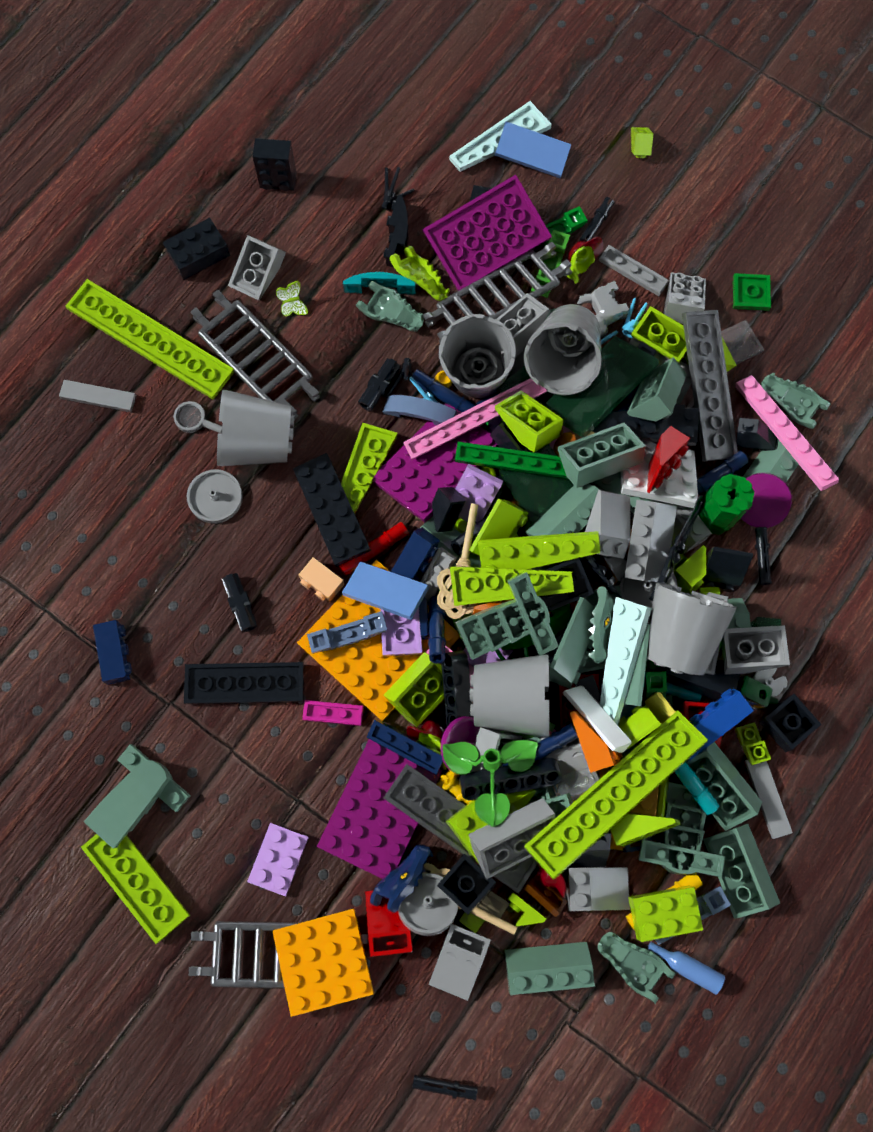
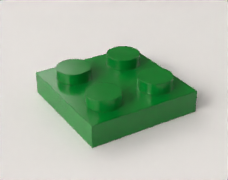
M734 273L733 309L769 311L771 308L770 275Z

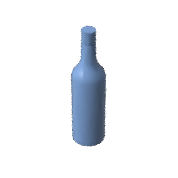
M650 942L647 949L665 959L671 970L715 995L719 993L724 984L725 975L681 951L671 952Z

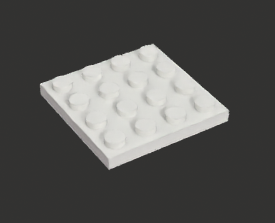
M641 440L646 446L643 463L621 471V494L694 508L695 502L698 499L695 451L688 449L686 454L681 457L682 463L677 470L673 469L671 476L667 480L664 478L662 485L658 489L654 488L650 493H647L649 461L657 444L652 441Z

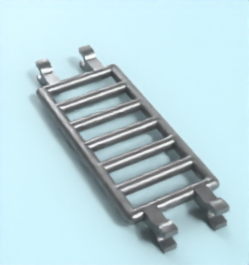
M550 242L541 251L536 253L534 250H531L438 302L437 310L423 315L426 320L425 324L428 328H431L444 317L450 325L455 322V318L446 308L447 305L453 302L458 305L465 316L474 315L461 299V297L468 293L474 297L490 318L497 319L516 302L510 304L492 282L493 279L501 276L520 300L525 293L507 273V271L516 267L535 289L529 295L536 299L560 284L559 278L572 274V270L569 268L571 263L567 259L559 267L551 271L543 262L547 258L557 256V253L554 251L556 246L553 242ZM531 258L551 282L541 286L522 263ZM485 284L504 308L495 313L476 289ZM445 331L437 333V336L440 338L439 343H441Z
M219 290L213 293L215 301L225 310L210 322L197 308L191 311L193 319L202 326L198 331L199 336L228 366L234 369V372L259 398L272 401L266 394L296 369L303 377L274 402L290 405L286 400L301 388L314 402L320 398L318 390L309 384L313 375L239 300L231 304ZM238 309L244 316L213 340L207 333ZM250 321L256 328L225 352L219 345ZM260 333L268 339L240 363L236 364L231 359L234 354ZM273 345L279 352L251 376H248L243 369ZM285 357L291 365L261 389L255 381ZM291 406V415H294V419L298 417L296 414L297 410Z
M217 921L214 924V932H191V941H213L212 967L191 966L189 967L188 976H211V985L213 987L285 988L276 945L274 979H261L264 931H272L298 923ZM222 930H235L232 978H219ZM243 930L255 931L253 979H240ZM361 934L362 943L367 944L368 935Z

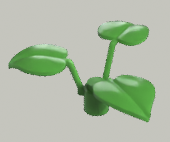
M529 740L511 741L502 747L500 753L496 749L486 750L479 760L478 750L471 743L443 744L444 760L449 769L454 773L460 775L469 774L472 766H478L482 762L484 768L490 771L491 795L482 794L475 802L477 816L489 826L496 827L503 823L510 811L508 797L503 793L495 794L494 771L500 767V761L503 764L508 763L509 768L516 772H524L530 769L535 761L538 743Z

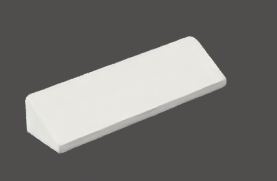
M577 686L563 692L564 696L612 751L623 753L631 745L632 741L583 686Z

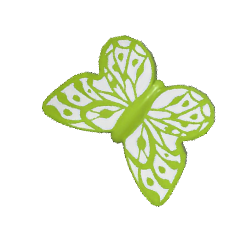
M299 281L288 284L287 288L280 287L276 290L277 297L283 302L281 312L284 316H290L292 312L297 315L308 314L306 305L299 300Z

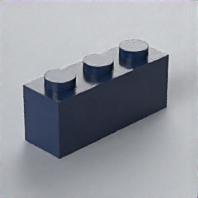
M423 527L415 530L391 572L420 582V575L429 567V560L435 556L440 540Z
M117 620L93 625L102 682L110 685L131 680L132 667L130 662H127L126 656L129 655V649L123 639V636H126L124 625H121Z

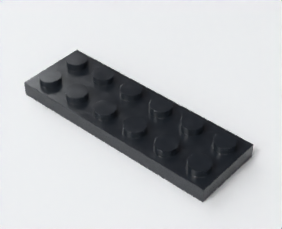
M325 453L293 468L335 566L338 567L370 552L371 549L328 454Z
M303 662L185 664V705L304 702Z

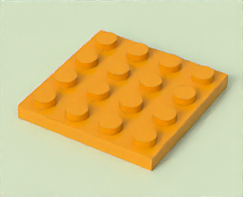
M355 909L272 930L291 1017L374 994Z

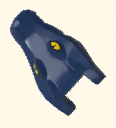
M416 845L409 856L376 885L370 898L371 905L379 906L382 897L389 899L387 909L396 913L401 902L414 892L415 886H419L418 879H423L422 873L425 872L424 864L427 863L429 856L433 857L430 847Z

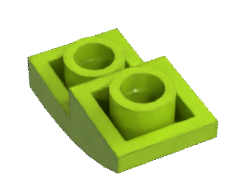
M755 722L735 728L739 742L751 766L771 760L765 741L761 740Z

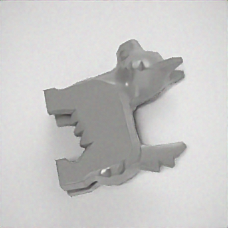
M615 281L608 283L606 286L598 287L591 294L580 296L577 302L578 305L591 303L600 325L601 337H605L608 334V325L619 319H625L629 313L626 303L617 304V301L613 298L616 296L614 291L619 289Z

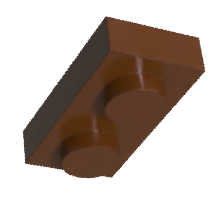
M537 873L524 888L555 917L560 914L568 902L554 888L544 886Z

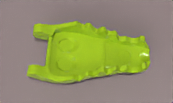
M412 246L404 249L407 258L402 261L398 254L390 256V261L399 274L414 281L435 300L442 301L448 297L450 289L443 287L438 271H433V265H429V260L420 257Z

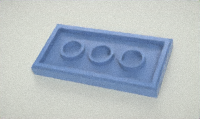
M506 121L495 156L561 178L571 144Z
M360 562L342 594L345 597L412 620L429 587L427 584Z

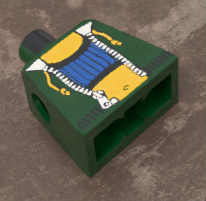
M748 676L739 678L737 691L743 695L752 709L776 708L778 699L771 696L773 691L771 687Z

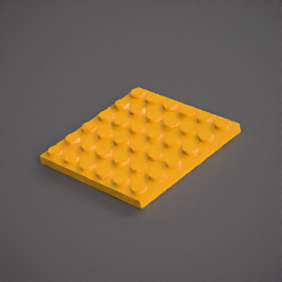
M375 560L372 566L389 571L378 560ZM342 595L302 636L297 644L378 719L384 721L395 709L385 698L384 694L421 655L383 657L382 633L351 645L312 653L307 634L322 629L329 630L364 619V616L380 612L379 608ZM444 620L445 646L451 649L460 639L457 630ZM421 638L422 654L426 653L429 649V639L422 640Z

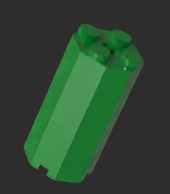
M728 474L713 484L701 500L703 505L699 513V517L711 534L720 535L729 530L750 509L755 492L752 489L751 482L747 481L745 477Z

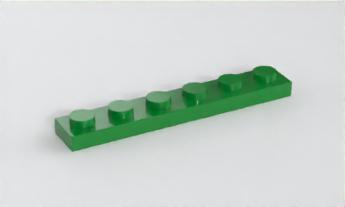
M465 442L457 443L455 462L569 479L566 476L560 456Z

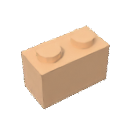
M314 557L299 573L300 583L308 590L312 588L316 591L315 595L322 601L326 599L331 602L344 586L343 579Z

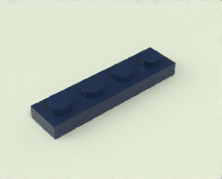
M377 718L373 721L367 738L436 775L439 773L443 764L441 752Z

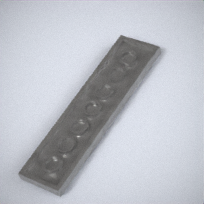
M718 310L682 313L694 405L695 408H699L698 434L702 462L728 459L738 451Z
M406 764L383 799L463 855L466 854L474 861L445 822L465 805ZM530 857L494 875V877L516 893H519L538 862L533 857Z

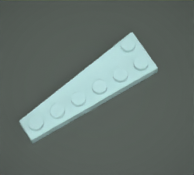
M529 101L451 154L449 160L461 172L495 156L506 121L538 133L549 130L552 124Z
M616 597L613 607L612 625L599 704L617 725L652 609Z

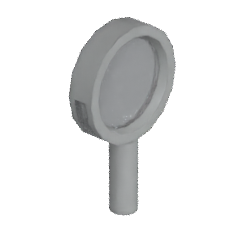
M192 401L183 402L175 409L173 415L174 422L181 431L193 433L202 427H206L222 434V426L206 420L205 411L198 403Z

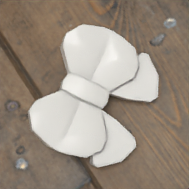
M777 668L757 671L753 679L773 689L771 696L779 695L783 688L787 687L785 676L776 680L772 678Z

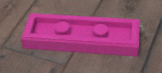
M305 700L302 720L362 726L364 706Z

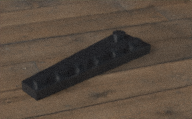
M699 408L673 409L671 416L656 422L629 416L627 414L628 411L583 413L581 432L592 431L597 433L625 422L640 440L658 442L661 435L672 426L690 438L687 445L696 446Z

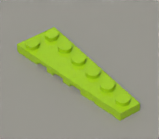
M362 423L341 482L354 514L370 488L373 477L381 468L398 436L397 432Z
M599 531L479 540L478 549L481 568L527 570L600 553Z
M450 567L454 606L515 599L507 580L524 572L528 573L537 596L574 592L572 572Z

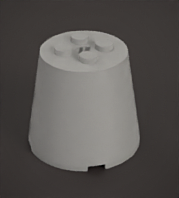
M568 304L556 308L530 337L526 345L524 363L531 379L537 385L540 384L548 389V392L559 395H571L588 388L598 376L602 362L601 332L598 319L590 310L580 305Z
M482 314L468 315L453 322L444 332L439 345V359L445 374L461 393L471 398H486L496 393L505 382L515 361V342L509 329L499 320Z
M222 390L219 421L223 425L222 434L218 433L217 466L286 463L288 453L292 452V442H289V440H293V428H290V426H294V415H291V405Z
M656 583L649 623L647 659L653 661L658 666L669 667L675 673L683 674L684 672L691 675H704L737 607L699 592L692 591L691 594L681 592V587Z
M548 655L474 665V675H471L470 684L473 687L470 688V701L473 702L470 705V716H474V726L549 737V700H545V692H548L549 687Z

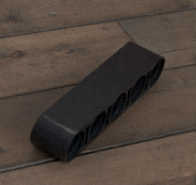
M463 650L445 653V660L441 663L447 727L459 717H473L470 716V705L472 702L470 701L468 656Z
M554 758L535 760L532 767L524 772L513 771L508 765L501 766L494 771L495 794H509L553 786L561 782L562 774L558 762ZM486 769L479 770L460 777L459 784L464 799L477 800L482 794L491 795L490 771Z

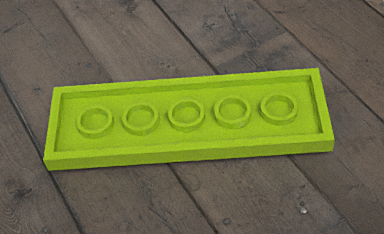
M97 834L81 846L85 854L155 944H158L190 916L127 835L117 848L114 849Z

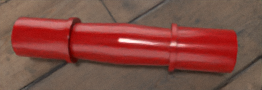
M399 522L386 532L384 531L383 535L368 543L371 549L370 552L340 565L339 568L347 576L357 568L360 562H367L390 545L394 546L395 543L409 535L407 528L402 522Z

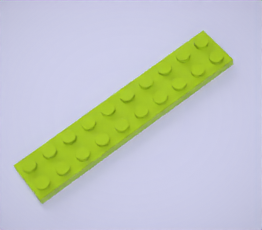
M88 279L65 306L67 310L213 400L234 374L232 367Z
M677 710L524 846L525 849L554 880L706 744L708 739Z

